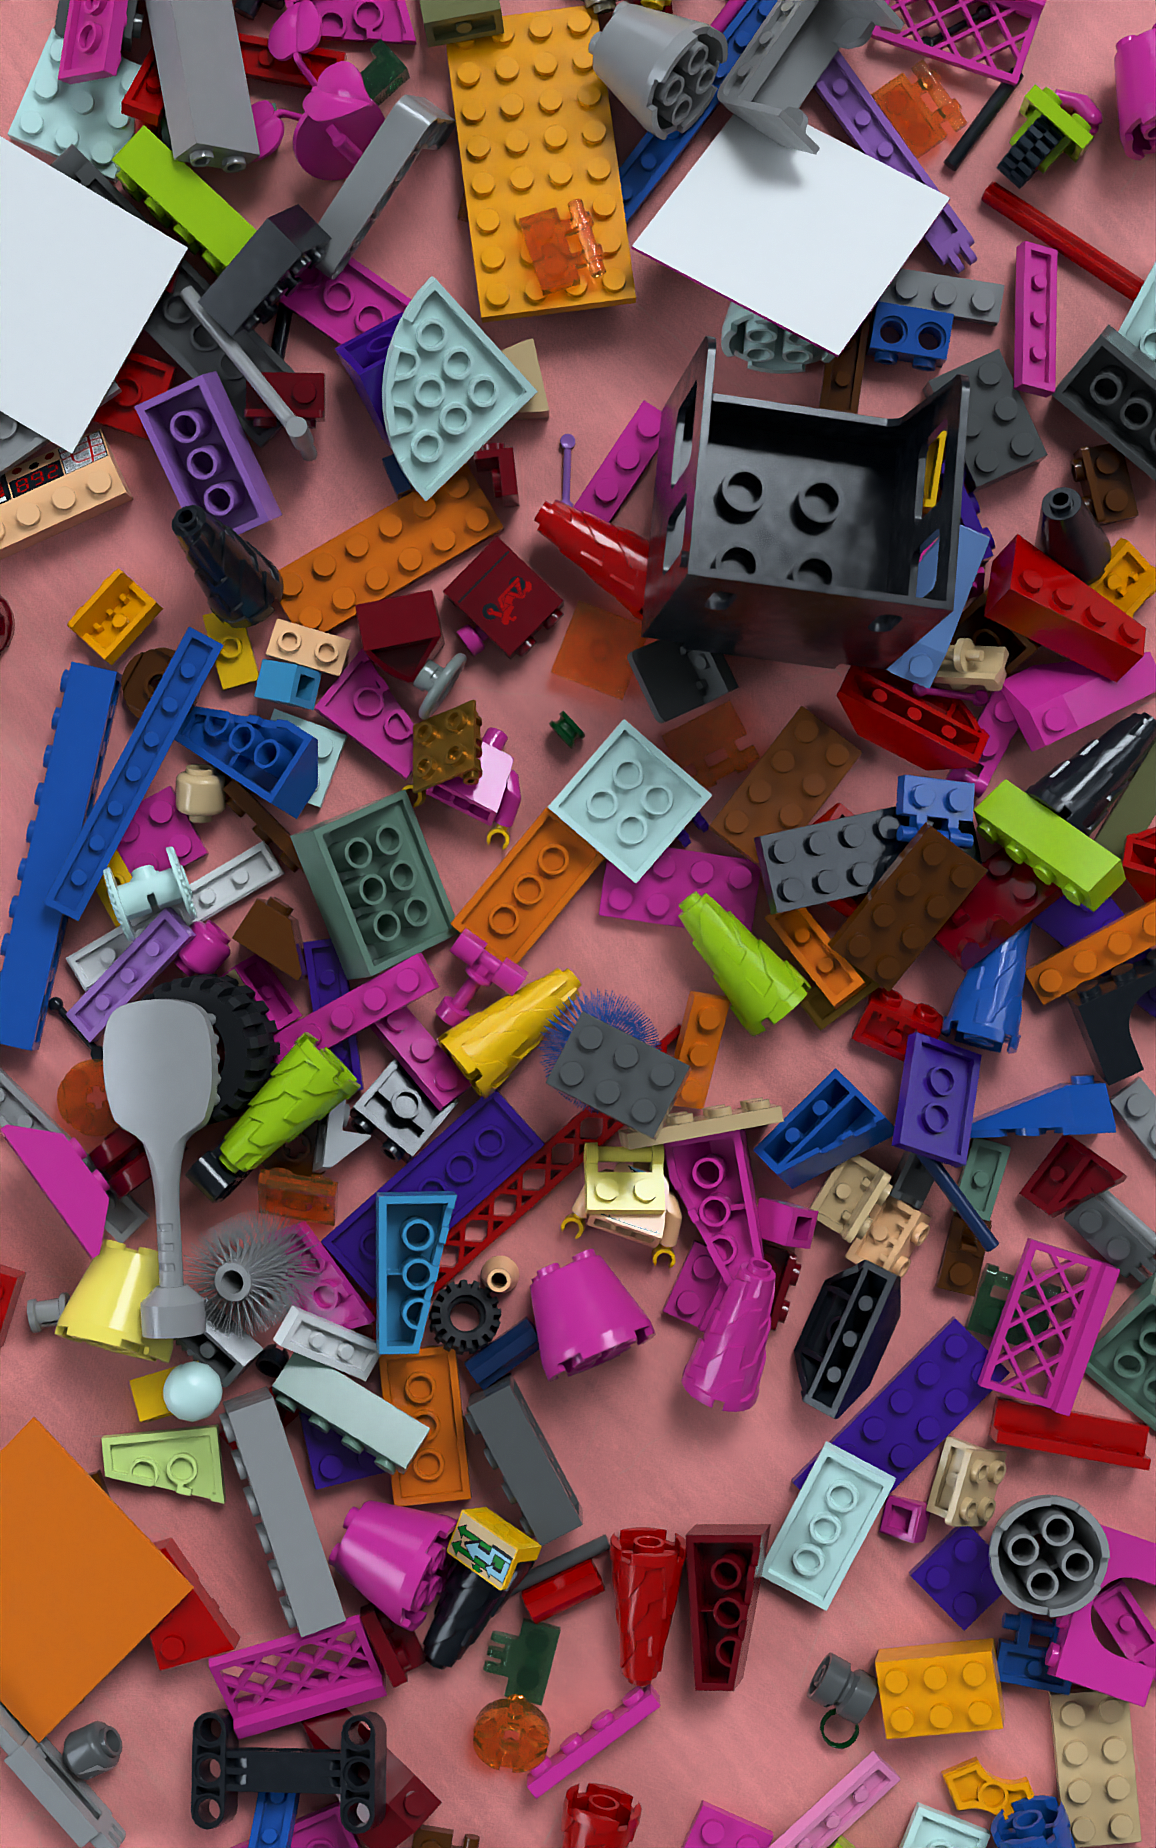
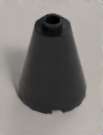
M1061 487L1046 494L1041 505L1035 547L1089 586L1102 577L1105 573L1104 568L1108 561L1111 560L1112 553L1109 539L1078 492L1071 488Z

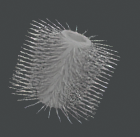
M261 1207L262 1228L260 1225L258 1228V1211L257 1223L256 1216L252 1220L250 1213V1225L249 1218L245 1223L243 1215V1221L239 1215V1226L237 1221L235 1224L233 1218V1223L229 1219L231 1223L229 1227L226 1222V1227L222 1222L224 1228L221 1226L222 1230H218L222 1236L221 1241H219L215 1229V1233H213L212 1237L210 1236L212 1239L210 1241L213 1244H217L214 1246L215 1248L211 1247L210 1242L205 1239L204 1245L209 1247L208 1251L212 1254L202 1257L204 1259L202 1261L210 1264L200 1263L190 1258L195 1261L193 1264L204 1267L194 1268L211 1272L198 1273V1271H188L205 1276L184 1275L195 1276V1278H208L201 1280L209 1281L190 1283L205 1285L192 1289L207 1287V1289L199 1291V1295L217 1289L211 1293L213 1294L218 1291L217 1294L208 1300L214 1303L205 1313L218 1301L212 1308L213 1310L216 1309V1306L224 1298L220 1303L223 1306L220 1310L222 1313L218 1324L223 1318L222 1314H225L229 1307L224 1323L228 1317L230 1331L231 1319L236 1312L238 1337L239 1325L241 1329L240 1311L242 1308L244 1309L243 1324L245 1315V1333L246 1321L248 1332L249 1326L250 1329L251 1326L253 1329V1317L254 1322L256 1318V1322L258 1320L259 1325L261 1323L263 1326L265 1319L266 1321L268 1319L270 1324V1320L272 1323L274 1320L277 1325V1316L281 1321L280 1316L282 1317L281 1313L283 1314L284 1306L286 1307L287 1305V1307L291 1308L292 1304H294L291 1300H287L290 1297L286 1294L292 1296L293 1299L300 1300L296 1296L298 1294L292 1290L297 1288L299 1291H304L300 1288L303 1283L297 1284L295 1280L306 1282L300 1276L307 1275L289 1271L312 1272L299 1269L312 1267L294 1265L311 1264L297 1263V1261L322 1260H301L297 1258L305 1256L295 1257V1255L298 1256V1254L303 1253V1251L305 1252L308 1248L286 1255L299 1247L297 1246L285 1253L287 1249L299 1241L295 1239L293 1243L289 1242L301 1228L290 1239L291 1235L288 1234L284 1240L285 1235L281 1238L282 1228L280 1227L274 1237L278 1224L275 1227L273 1214L272 1226L269 1229V1224L266 1220L265 1227V1207L264 1220ZM270 1231H271V1236H270L271 1240H270V1243H268L269 1240L267 1241V1239H268L269 1234H270ZM239 1238L243 1240L244 1249L239 1246ZM230 1244H235L237 1252L230 1247ZM222 1253L224 1258L219 1257L217 1254ZM273 1290L279 1291V1295H281V1297L274 1294L276 1292H274ZM267 1292L273 1296V1300L267 1298ZM260 1296L264 1298V1306L260 1302ZM246 1300H247L248 1303H249L248 1313H247ZM255 1301L257 1304V1312L253 1306Z

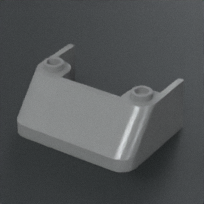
M778 0L720 85L717 98L730 112L779 145L816 155L820 147L806 134L808 117L799 109L839 48L852 49L863 46L870 39L876 25L901 30L905 23L884 0Z

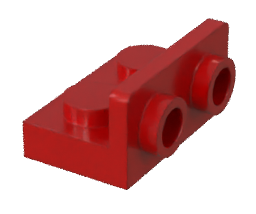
M878 987L869 994L868 1002L852 1032L851 1039L904 1062L908 1035L918 1032L938 1039L941 1034L943 1016L930 1005L924 1003L916 1004L904 999L900 993L893 989L889 992L885 988L881 989Z

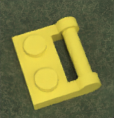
M585 1142V1213L663 1214L665 1212L664 1145L658 1144L629 1150L625 1147L598 1146L597 1142ZM598 1162H649L650 1172H598Z

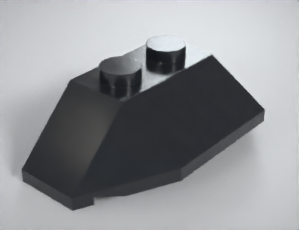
M863 1260L857 1263V1265L824 1281L794 1349L798 1377L802 1387L801 1395L803 1402L834 1419H838L870 1386L901 1316V1276L869 1260Z

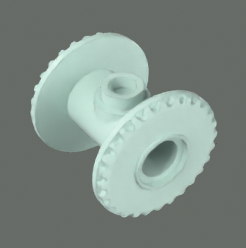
M173 846L166 847L172 866L169 869L159 872L152 865L141 866L132 871L133 878L130 882L119 886L111 868L108 867L103 870L108 888L107 892L114 913L128 941L135 940L130 920L152 913V906L158 905L161 910L184 902L191 921L198 918L183 865H180Z

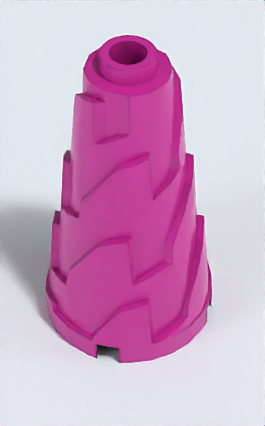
M751 1258L740 1265L734 1281L728 1286L719 1307L714 1308L703 1338H698L690 1359L684 1368L681 1382L685 1390L697 1401L711 1408L714 1401L719 1400L725 1402L722 1411L740 1412L750 1409L757 1401L766 1361V1344L771 1328L770 1313L775 1294L776 1273L772 1270L771 1264L766 1260Z

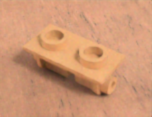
M277 618L266 655L340 677L342 670H345L349 656L347 654L351 640Z

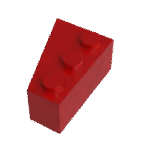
M173 1538L154 1542L153 1544L194 1586L149 1632L160 1671L234 1650L240 1640L239 1634L234 1627L231 1628L220 1612L219 1605L207 1593L199 1581V1576Z

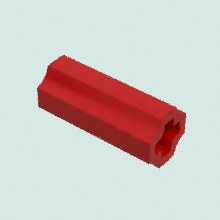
M590 1558L522 1591V1597L532 1620L537 1624L604 1592L605 1585L595 1563Z

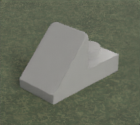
M346 1099L320 1121L318 1120L313 1173H322L330 1169L371 1137L368 1134L343 1131V1127L347 1126L350 1115V1106L345 1104Z

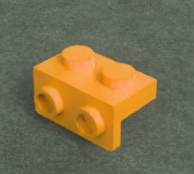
M1120 538L1111 548L1112 556L1104 568L1105 573L1100 579L1090 584L1089 587L1133 618L1135 611L1142 603L1156 593V567L1151 566L1129 540Z
M118 568L102 582L99 589L76 611L75 615L67 623V626L105 661L113 665L164 608Z

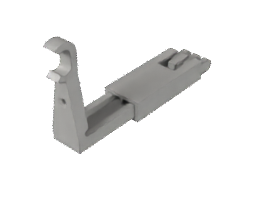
M0 1702V1746L8 1754L4 1762L80 1848L89 1841L95 1848H119L126 1837V1832L113 1818L110 1809L83 1779L78 1778L67 1770L61 1753L47 1737L38 1743Z

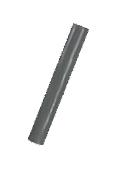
M606 1534L531 1569L510 1596L610 1550L608 1537Z

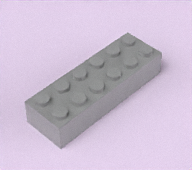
M266 1386L224 1401L223 1405L226 1412L219 1414V1418L228 1442H236L238 1449L231 1451L240 1479H248L250 1486L244 1487L243 1491L252 1516L260 1515L262 1522L255 1524V1528L265 1555L272 1552L274 1559L267 1561L277 1592L281 1590L285 1592V1596L279 1597V1601L289 1628L297 1626L302 1638L345 1622L346 1618L272 1394Z

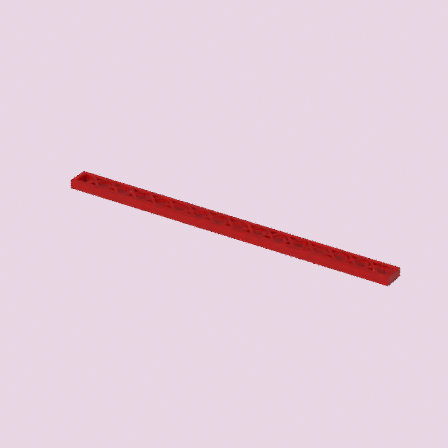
M680 1024L676 1025L658 1042L661 1043L660 1045L658 1044V1046L653 1047H660L656 1049H663L660 1051L667 1054V1045L679 1035ZM586 1106L584 1110L582 1109L547 1140L544 1146L448 1231L444 1246H459L458 1262L453 1266L439 1265V1273L444 1274L435 1282L432 1296L584 1161V1149L579 1153L580 1144L597 1142L598 1146H601L624 1124L616 1120L608 1127V1119L613 1118L599 1111L597 1114V1111L595 1112L589 1106ZM586 1117L603 1118L602 1133L597 1138L580 1137L581 1122ZM575 1128L574 1137H565ZM557 1143L574 1144L573 1159L568 1164L551 1163L552 1148ZM546 1154V1163L537 1162ZM528 1169H545V1184L540 1189L523 1188V1174ZM551 1170H560L550 1179ZM518 1179L517 1188H508ZM500 1194L517 1195L516 1210L512 1214H494L495 1199ZM522 1195L531 1196L522 1204ZM489 1205L488 1213H480ZM471 1220L488 1221L487 1236L482 1240L465 1239L466 1224ZM493 1221H502L493 1230ZM460 1231V1239H451ZM465 1247H473L466 1255H464ZM375 1296L373 1299L370 1298L365 1304L369 1310L374 1307L373 1315L376 1318ZM375 1320V1321L372 1322V1323H373V1329H372V1338H371V1339H373V1340H376V1320ZM271 1386V1387L269 1388V1391H270V1393L272 1394V1396H273V1398H274V1400H275L277 1396L272 1393V1386ZM296 1409L294 1413L286 1410V1415L281 1419L283 1428L299 1415V1409ZM222 1430L219 1434L232 1450L238 1449L235 1441L228 1442L224 1430Z

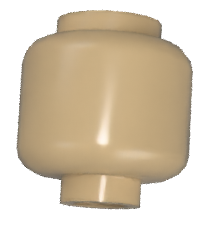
M187 765L186 771L181 772L176 777L177 810L189 815V821L211 822L212 816L220 814L226 807V792L223 790L226 786L225 776L217 772V768L213 765Z

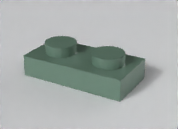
M971 1138L967 1163L962 1168L958 1187L983 1220L990 1221L1011 1147L983 1138ZM951 1205L950 1209L957 1212L954 1206Z

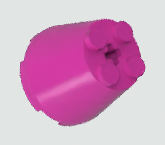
M1156 23L1152 29L1137 36H1126L1115 45L1117 53L1114 57L1119 135L1125 154L1129 158L1138 161L1145 157L1144 154L1156 153Z
M588 1249L572 1257L573 1262L562 1268L559 1267L558 1263L548 1265L536 1272L538 1276L531 1279L533 1283L530 1285V1293L541 1362L549 1382L559 1379L558 1375L565 1370L568 1377L603 1364L620 1356L621 1353L630 1349V1345L637 1342V1345L644 1344L656 1335L648 1316L600 1255L595 1254L594 1249Z
M369 1500L360 1509L352 1507L349 1510L343 1523V1528L347 1531L342 1542H338L333 1548L328 1564L334 1566L337 1573L395 1624L409 1631H414L426 1619L427 1613L422 1611L424 1607L429 1606L436 1595H441L447 1582L445 1576L454 1558L447 1553V1547L458 1520L443 1514Z

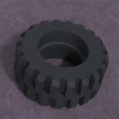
M202 974L173 979L171 982L158 985L153 989V994H147L141 999L185 1000L201 1006L207 1013L215 1015L216 1023L214 1026L219 1031L224 1043L225 1061L220 1074L221 1082L217 1085V1094L220 1096V1102L214 1106L211 1117L206 1125L240 1116L242 1112H246L250 1107L248 1106L249 1102L266 1084L267 1079L272 1077L270 1073L278 1065V1063L273 1062L274 1056L280 1054V1042H274L273 1032H277L278 1029L275 1020L269 1021L266 1016L270 1009L263 1000L255 1001L253 998L256 992L249 986H238L237 979L229 976L218 977L217 974Z

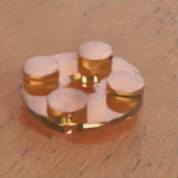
M89 1059L76 1064L65 1075L58 1087L57 1104L62 1118L68 1124L70 1123L74 1129L79 1130L78 1132L87 1136H104L110 1134L119 1125L114 1120L108 1099L102 1101V1108H96L94 1102L87 1101V1095L93 1093L94 1086H98L101 1092H106L103 1059Z
M512 1694L507 1699H499L489 1703L479 1712L473 1728V1747L478 1757L489 1767L500 1770V1766L513 1768L512 1773H522L535 1768L545 1758L550 1743L551 1728L546 1716L539 1708L529 1703L524 1696ZM511 1730L519 1733V1740H515L512 1737L505 1739L503 1737L505 1731Z

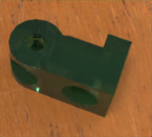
M381 39L370 49L373 61L360 72L369 97L378 106L410 78L407 67Z

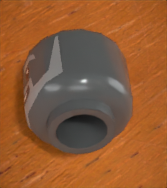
M95 1721L69 1733L65 1739L62 1754L65 1767L78 1778L89 1780L116 1767L122 1752L120 1735L112 1726H108L100 1721Z

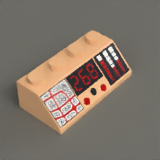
M101 428L83 436L73 454L62 447H58L12 468L0 477V560L133 500L132 494Z

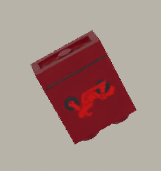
M498 536L443 590L444 596L455 607L457 605L488 635L510 660L516 654L520 658L527 654L537 643L533 636L543 626L550 630L564 615L560 611L564 606V600Z

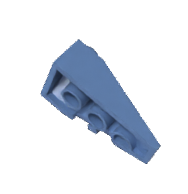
M960 525L954 611L886 670L930 689L948 651L988 546L989 536ZM939 538L925 552L918 564L916 597L923 598L935 585Z

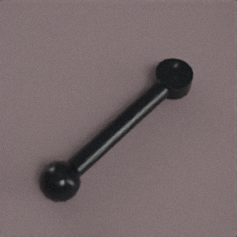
M981 5L971 17L974 22L978 20L985 21L990 17L991 10L987 5ZM964 19L947 30L951 36L968 25ZM941 32L932 38L928 36L921 38L924 44L932 47L944 40Z
M51 998L48 1003L50 1010L58 1012L91 1050V1057L94 1061H102L103 1046H97L94 1042L90 1043L65 1015L67 1011L63 1007L61 998Z

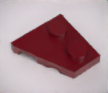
M1062 1135L1019 1194L1050 1217L1055 1218L1124 1182L1127 1176L1071 1135Z

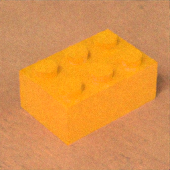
M994 1638L878 1650L875 1667L886 1739L1004 1728L1005 1709Z

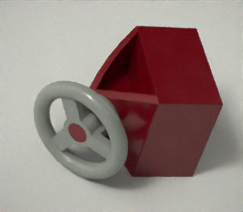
M427 590L355 605L364 652L377 667L388 675L408 684L413 683V686L422 692L424 690L428 691L419 709V717L423 720L430 718L455 684L467 661V657L463 653L456 654L445 668L432 661L445 644L433 591Z

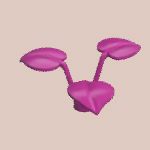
M302 0L287 9L274 23L268 38V48L270 53L279 61H287L294 56L296 65L313 87L311 89L312 92L303 101L304 112L306 111L315 122L328 123L350 117L372 107L373 104L366 91L362 75L352 63L341 61L330 65L321 73L317 82L303 62L301 53L311 52L318 46L322 36L323 23L317 7L309 0ZM267 100L252 104L260 156L250 163H255L268 157L281 144L285 130L281 118L299 121L302 114L285 109L274 111L273 105Z

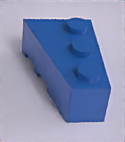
M835 1068L784 1118V1122H780L753 1151L791 1189H794L892 1137L894 1126Z

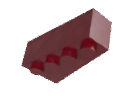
M696 1524L685 1535L695 1691H734L743 1679L771 1524Z

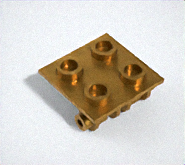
M474 699L413 725V792L415 794L457 776L461 777L463 783L467 785H475L479 782V778L483 775L481 760L478 759L483 754L481 748L482 738L480 737L482 718L478 716Z

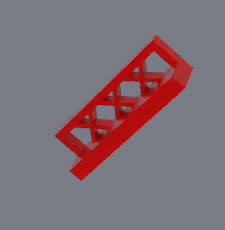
M1002 1397L995 1398L989 1435L996 1443L1149 1471L1151 1459L1145 1454L1150 1428L1147 1424L1071 1410L1070 1416H1066L1053 1411L1051 1408L1035 1403Z

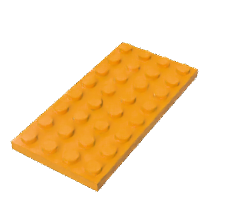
M584 5L502 16L503 34L446 44L482 323L636 303L608 88L594 72L593 55L588 51L592 37L600 31L598 15L594 14L593 7L586 9Z

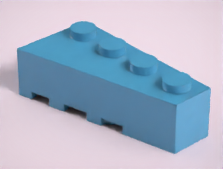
M454 1191L376 1192V1348L379 1355L419 1354L431 1305L430 1301L438 1277L440 1260L444 1244H446L450 1219L457 1199V1194Z

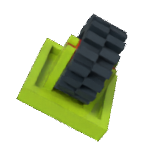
M1036 84L1024 96L1019 110L1027 120L1010 139L1009 143L1012 147L997 166V169L1019 189L1038 170L1044 174L1063 152L1076 163L1087 151L1094 138L1089 133L1092 129L1091 126L1080 115L1074 113L1070 116L1060 107L1062 100L1048 87L1041 90Z

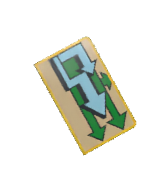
M487 1507L462 1510L447 1547V1553L498 1590H506L517 1563L537 1560L542 1545Z

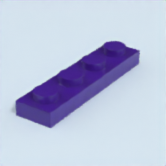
M331 938L303 942L313 1012L350 992L349 980L346 978ZM356 1034L329 1050L356 1077V1082L361 1085L359 1090H364Z

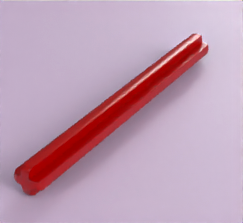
M991 182L981 198L985 204L1053 249L1058 250L1059 253L1134 302L1145 282L1143 279L997 182Z

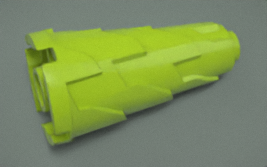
M695 891L678 905L682 910L678 917L693 938L692 944L713 971V978L732 1004L730 1006L731 1010L751 1036H756L766 1031L761 1024L766 1018L773 1025L776 1024L807 996V991L811 990V986L806 979L787 960H781L761 939L758 940L731 911L726 912L707 893L700 896Z
M304 1032L294 1042L295 1045L270 1073L272 1077L249 1102L248 1106L250 1107L224 1136L225 1141L220 1146L222 1154L219 1156V1159L231 1172L236 1174L239 1170L247 1172L257 1168L285 1142L290 1143L317 1119L320 1121L342 1101L351 1098L361 1088V1085L356 1082V1077L327 1047L320 1050L317 1049L315 1044L319 1040L312 1034Z

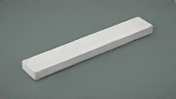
M262 841L189 884L194 897L192 899L198 918L191 921L184 902L170 907L176 911L188 926L195 921L204 922L284 875L285 872L270 847ZM158 905L152 906V913L130 920L135 939L163 910H160ZM120 925L65 959L84 991H88L133 941L126 939Z

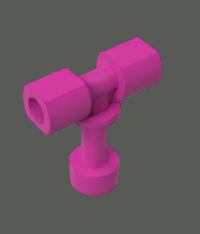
M466 928L449 951L468 964L465 970L469 977L454 998L445 996L435 1010L445 1023L453 1027L468 1018L470 1012L466 1006L481 985L490 987L492 983H495L513 996L528 975L526 970L506 957L502 962L486 951L484 948L488 943Z

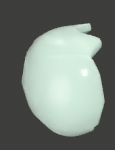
M196 1361L176 1366L168 1375L163 1387V1399L167 1409L178 1419L190 1422L209 1417L218 1408L223 1393L219 1375L208 1364Z

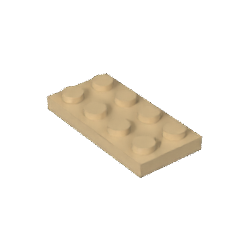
M761 1097L740 1101L741 1108L731 1110V1106H725V1104L702 1108L703 1115L693 1117V1113H688L687 1111L671 1113L668 1115L656 1141L628 1126V1129L618 1130L621 1146L631 1150L784 1122L781 1106L770 1104L769 1099Z
M1088 1688L1070 1689L1069 1695L1048 1691L1059 1806L1061 1802L1063 1803L1068 1814L1075 1847L1142 1842L1129 1702Z

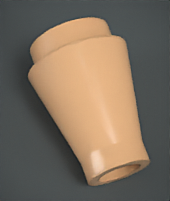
M494 1256L483 1265L481 1279L484 1286L492 1290L491 1292L505 1294L513 1290L517 1285L519 1269L512 1259L506 1256ZM495 1273H503L507 1280L503 1284L500 1282L495 1283L492 1276Z

